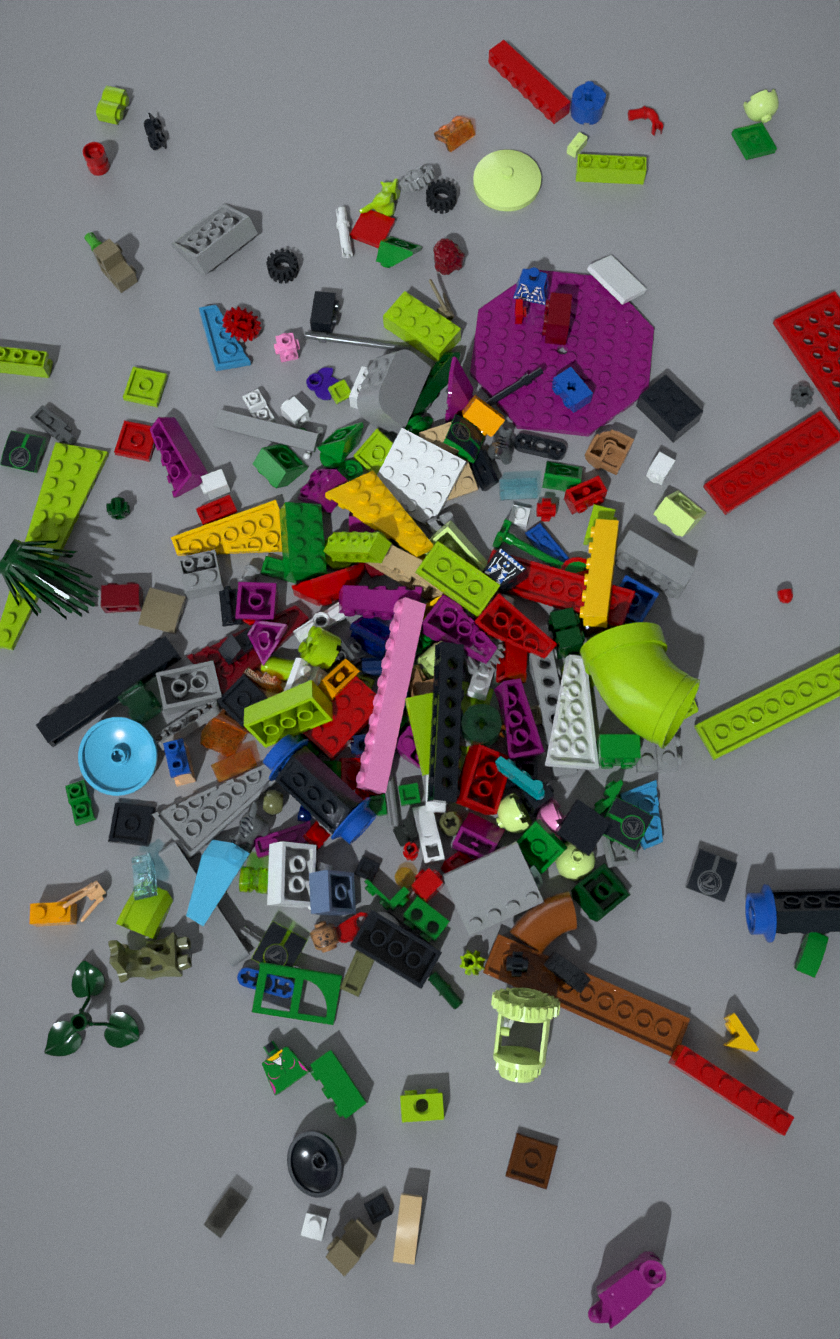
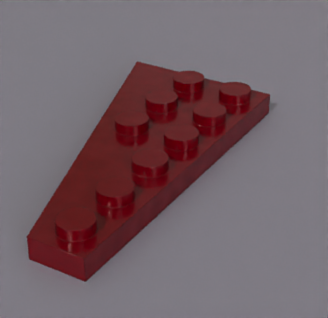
M296 605L277 613L274 620H265L267 622L287 624L288 626L272 654L294 635L293 631L309 621V618ZM245 628V629H243V630H241V631H239V632H237V633H235V634H232V635H233L234 637H236L237 635H239L240 633H242L243 631H245V630L248 629V628ZM228 637L210 647L203 648L195 654L186 656L193 665L208 661L214 662L222 694L243 674L248 677L262 664L255 649H253L231 665H228L218 650Z

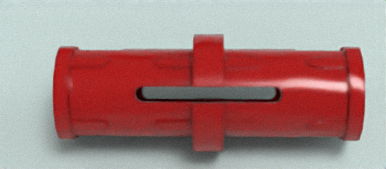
M406 843L403 848V855L407 860L414 861L418 856L417 852H419V849L415 843Z

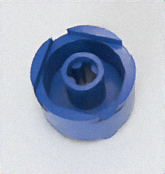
M587 81L573 91L570 111L571 117L575 122L582 125L584 123L593 125L600 121L606 100V93L603 89L592 81Z

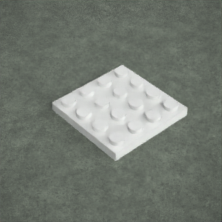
M401 428L377 476L399 503L408 506L406 512L411 517L426 524V521L435 517L438 518L467 462Z

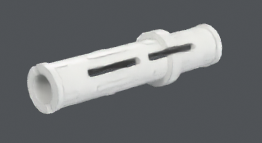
M338 207L335 210L337 216L336 227L339 231L342 257L350 258V256H353L349 233L350 222L347 219L346 208Z

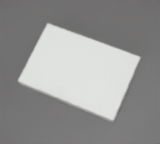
M612 255L590 264L587 268L588 272L622 305L643 295L647 290Z

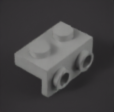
M602 835L601 840L608 868L629 865L639 861L637 849L635 852H632L621 844L613 842Z

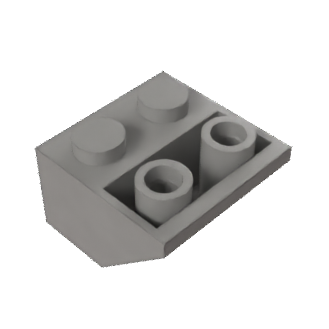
M215 550L178 558L184 592L188 600L218 594L219 591L223 590L224 583Z

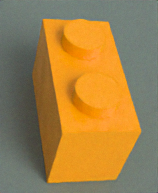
M474 395L462 410L464 419L477 426L484 436L488 434L492 437L505 421L501 413L477 395Z
M345 658L322 679L318 687L332 702L360 671Z
M67 902L30 904L29 924L36 927L77 924V904L73 903L66 908H63V905Z

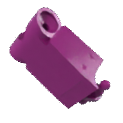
M650 1251L643 1252L634 1261L629 1262L599 1284L596 1288L600 1300L589 1308V1320L593 1323H609V1327L612 1329L644 1302L656 1288L661 1287L666 1280V1271L659 1257Z

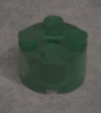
M140 679L124 690L118 696V699L124 706L127 705L130 709L128 714L132 720L145 724L161 713L163 709H161L162 706L151 690L145 689L144 687L147 685Z
M476 704L466 710L462 718V734L470 745L481 744L488 747L499 738L502 721L497 709L487 704ZM480 723L484 724L483 729L479 728Z

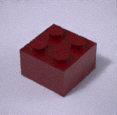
M551 292L550 300L546 299L542 329L545 343L566 345L572 294Z

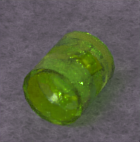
M242 866L239 877V891L252 893L255 890L258 894H268V868L259 867L255 870L254 867ZM256 877H259L258 884H255Z

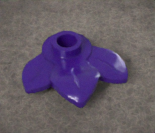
M324 367L317 373L311 374L307 378L306 384L310 390L315 392L318 398L331 400L332 396L328 388L338 383L339 380L332 377L333 368Z

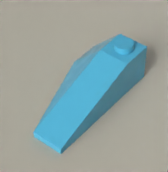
M212 840L201 856L186 916L204 926L245 864L250 853L234 843Z

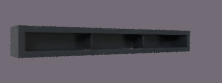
M166 636L158 638L153 642V645L147 649L140 650L137 656L131 660L124 661L121 667L115 671L108 672L104 676L105 678L99 682L92 683L83 693L74 695L71 701L58 706L52 714L42 717L36 726L47 743L55 747L156 677V673L165 671L180 661L181 657Z

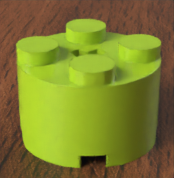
M312 626L306 641L301 642L298 652L301 653L300 658L313 667H320L322 670H324L323 668L328 669L339 653L336 648L337 644L341 646V639L321 627Z

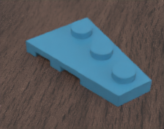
M656 780L619 795L620 799L654 816L640 842L643 850L663 842Z

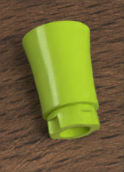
M275 656L269 657L265 665H261V672L269 677L287 682L295 660Z

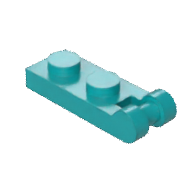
M500 756L495 761L499 772L533 798L541 800L545 797L541 781H533L526 771H520L510 759L506 760Z

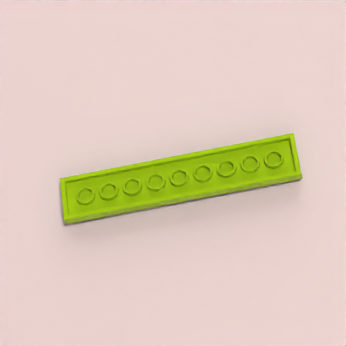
M840 653L695 725L694 728L713 761L839 698Z

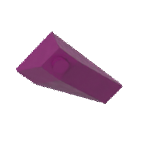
M445 595L440 597L422 622L421 633L437 643L443 641L463 644L466 655L487 664L497 651L494 643L475 625L474 620L468 617L460 604Z

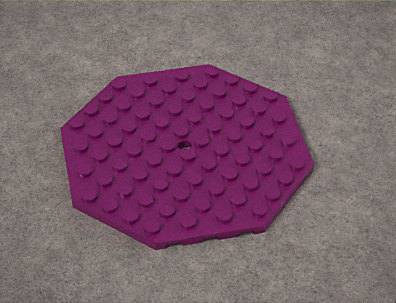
M539 270V272L548 274L550 290L547 299L550 300L551 292L572 294L566 345L545 343V336H542L545 305L523 301V306H526V317H523L522 324H515L516 299H513L516 284H514L478 309L470 376L481 385L483 391L491 398L519 381L520 377L526 373L530 374L536 369L541 368L544 374L532 380L530 385H524L497 402L498 408L505 416L507 415L517 429L589 437L598 428L605 426L613 420L616 415L621 412L623 413L638 400L639 395L649 388L654 328L630 302L622 305L592 275ZM563 347V349L566 350L567 353L559 354L558 350ZM569 367L574 369L593 392L591 402L575 413L570 408H566L562 398L552 390L553 378Z

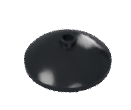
M309 1130L299 1134L291 1142L287 1153V1167L296 1187L304 1194L315 1198L325 1197L333 1193L340 1185L344 1173L342 1154L334 1140L321 1131Z

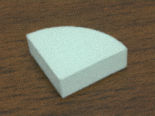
M533 865L529 870L539 890L543 885V880L539 871Z

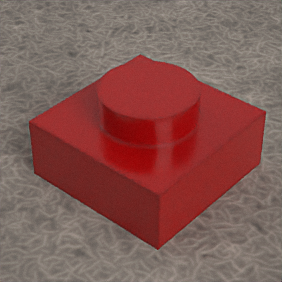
M516 299L515 324H522L523 317H526V306H523V299Z
M316 821L302 837L309 844L316 845V850H318L329 838L330 834Z

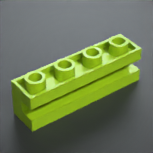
M578 154L575 182L643 185L646 175L647 157Z
M0 346V373L49 378L53 362L51 359H48L49 354L45 351Z

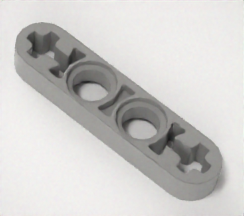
M214 700L196 707L156 733L153 737L157 749L160 751L164 750L163 743L183 738L216 717L221 712V707L217 701Z

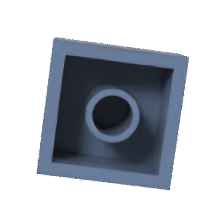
M323 870L309 873L311 914L341 916L356 913L353 872Z

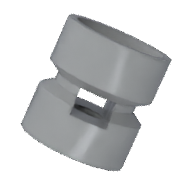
M450 511L440 515L439 519L435 517L425 522L430 537L450 520L458 528L457 522Z

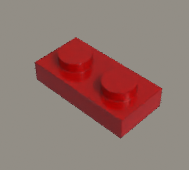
M230 494L196 508L203 525L238 513Z

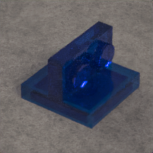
M362 616L352 622L349 628L352 630L350 637L353 636L364 651L377 658L384 657L387 650L385 645L390 636V626L375 618H364Z

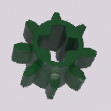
M115 497L111 499V504H106V512H108L109 516L111 515L112 519L122 520L126 514H130V505H128V502H125L124 498Z

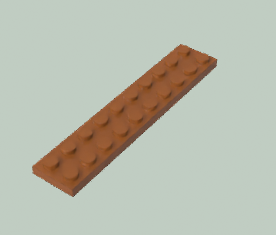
M498 934L484 967L485 970L482 973L516 988H530L542 993H548V996H554V998L558 999L560 1008L670 1057L677 1045H681L690 1018L586 972L584 973L591 980L582 993H579L544 966L549 956ZM513 951L523 952V957H528L527 973L522 972V977H512L511 972L506 971L507 955L512 956Z

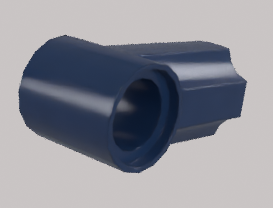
M384 657L362 658V675H381V663Z

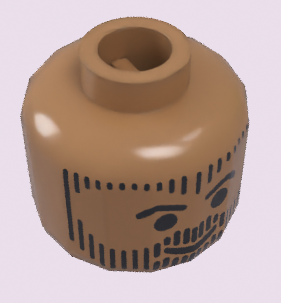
M325 920L314 924L315 929L310 932V936L315 949L321 950L322 953L335 949L337 947L336 944L340 940L335 925L333 923H326Z

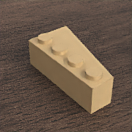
M392 544L382 563H367L410 590H415V587H422L421 597L426 600L443 594L442 591L415 573L423 562L421 559Z

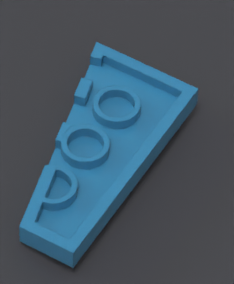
M217 305L199 307L215 371L250 366L251 361L246 357L242 346L238 344L235 336L231 338V333L225 332L227 328L222 326L224 323L222 321L223 315Z

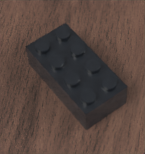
M372 909L367 914L349 945L422 989L442 954L438 949Z

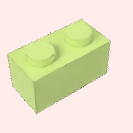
M579 132L567 146V154L576 158L586 146L588 137Z

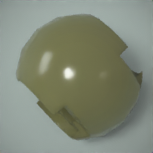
M269 790L264 794L263 810L271 815L279 814L283 808V794L277 790Z
M447 811L440 816L439 828L445 835H457L464 822L463 818L455 811ZM454 819L456 826L447 827V820L451 821Z

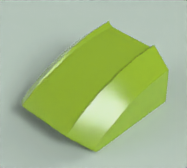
M145 882L137 885L126 902L116 924L156 940L173 903V899L168 891Z

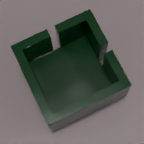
M573 607L550 612L547 625L549 631L552 630L553 641L557 643L555 646L557 660L566 658L569 655H579L583 642H585L584 633L577 626V624H580L579 616L577 613H574Z

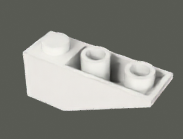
M426 805L412 808L425 866L443 863L445 858L434 812H426Z

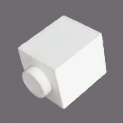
M295 397L286 400L280 407L282 416L294 428L298 429L310 419L308 410Z
M659 452L649 467L646 477L651 482L662 485L676 460Z
M222 469L201 476L203 483L200 486L204 495L208 493L210 500L230 492Z

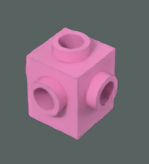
M293 332L275 336L277 343L274 344L276 355H280L281 363L299 359L297 350H300L299 341L294 339Z

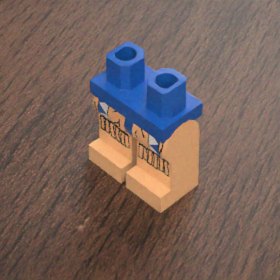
M183 738L163 743L170 777L174 778L176 786L196 782L189 748Z

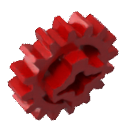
M238 306L236 310L231 307L230 311H226L222 320L224 322L222 326L227 328L226 333H231V338L235 336L237 341L243 339L246 342L247 339L253 341L254 338H257L261 330V322L257 321L258 316L252 315V311L247 312L246 308L241 310Z

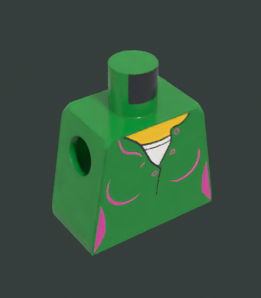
M273 1040L263 1047L269 1058L262 1063L274 1095L280 1094L310 1073L309 1068L289 1046L279 1050Z

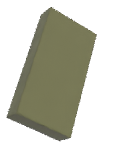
M356 950L340 989L359 997L374 961Z

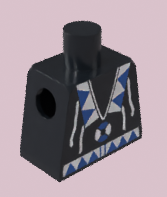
M502 547L499 548L483 570L485 575L500 585L498 590L503 594L529 577L527 568Z

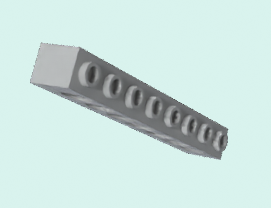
M548 625L537 626L553 640L552 630L549 631ZM555 648L545 659L527 652L537 704L541 711L542 729L547 752L553 726L551 717L555 716L557 704L550 705L547 699L554 698L556 701L558 700L560 690L559 678H561L559 666L556 667L555 660H557ZM547 662L550 667L542 668L540 663ZM550 680L553 682V685L548 687L544 685L543 681ZM550 766L552 780L576 777L580 770Z

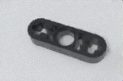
M524 433L518 434L515 437L514 447L519 452L556 461L562 460L565 457L566 446L562 442ZM522 440L525 441L523 446L520 445ZM541 443L545 446V449L539 451L535 448V445ZM557 448L560 449L559 454H556Z

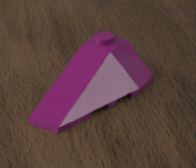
M457 357L452 358L449 372L446 403L448 404V410L446 409L445 424L452 422L455 414L462 416V410L474 396L473 386Z

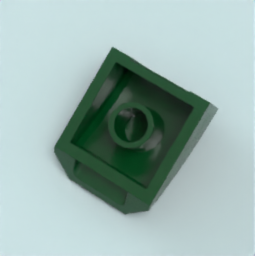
M605 863L571 890L573 900L579 904L588 915V918L595 922L601 920L631 895L625 884Z

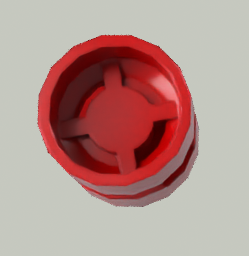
M99 142L86 144L82 152L89 171L96 176L106 174L110 169V163L103 145Z

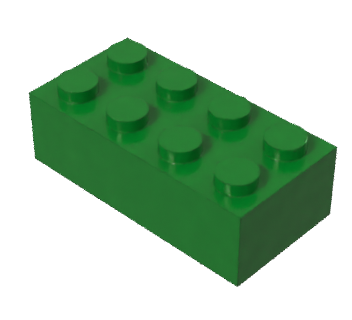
M285 502L279 511L284 580L307 581L326 575L321 504Z

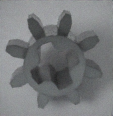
M799 385L798 389H793L791 392L793 396L790 401H793L795 407H802L804 409L807 404L811 405L814 392H811L809 386Z

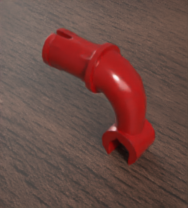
M642 106V108L628 110L629 121L649 119L652 122V135L655 136V128L659 129L660 134H662L663 123L659 120L658 114L654 109Z

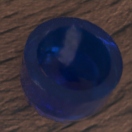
M301 805L298 821L308 822L312 819V816Z

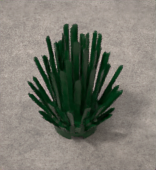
M14 538L0 561V574L3 576L18 607L20 603L16 597V590L37 617L38 612L41 613V609L35 603V600L21 585L23 584L37 598H40L66 620L67 616L60 612V607L69 613L73 611L81 617L82 613L60 598L89 613L88 607L74 597L94 607L95 603L82 595L84 594L90 598L100 596L72 580L96 591L99 588L80 580L78 575L64 569L87 578H93V576L85 573L84 570L70 566L68 563L38 554L43 553L72 558L73 555L64 553L75 554L77 551L37 547L47 543H56L58 540L21 542Z

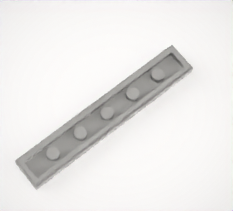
M221 409L217 410L213 425L215 428L314 453L320 436L317 433Z

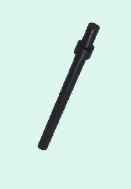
M538 368L530 374L526 373L520 377L519 381L485 402L490 406L496 404L524 385H530L532 380L544 374L543 370Z

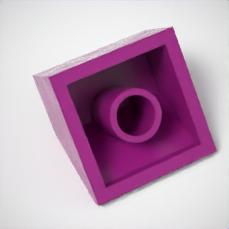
M238 582L235 618L274 620L278 609L279 590L277 584Z

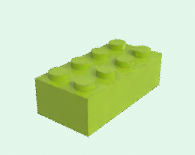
M406 291L401 294L383 315L384 328L434 362H437L444 352H451L461 340L460 327Z
M309 680L244 708V727L265 748L278 743L288 734L295 736L333 720L332 702L313 680Z

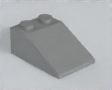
M213 661L156 673L165 716L184 712L222 698Z

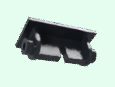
M148 113L150 119L144 121V128L148 136L149 146L153 150H158L161 145L166 149V137L161 129L162 123L157 117L155 118L151 113Z
M224 586L223 590L219 591L223 627L242 624L241 619L235 618L238 589H231V586Z

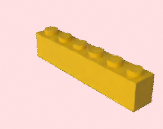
M596 519L595 526L591 527V538H593V542H589L591 558H587L586 564L589 574H585L584 585H587V590H583L582 601L585 602V605L580 608V618H583L584 626L607 628L619 535V520Z

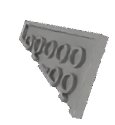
M262 765L246 772L242 776L235 779L232 778L224 784L187 798V800L179 804H174L161 812H156L152 816L189 858L192 859L277 782L269 780L271 770L266 765Z

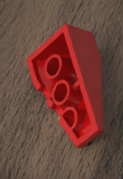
M500 594L494 598L474 621L488 635L543 659L557 645Z

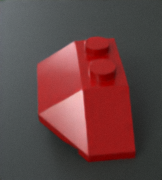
M364 563L292 585L293 593L295 596L316 606H328L333 601L339 600V591L343 585H359L365 574Z

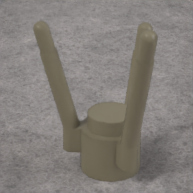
M429 279V283L441 305L437 312L449 321H452L455 316L446 294H442L445 301L444 304L432 279Z

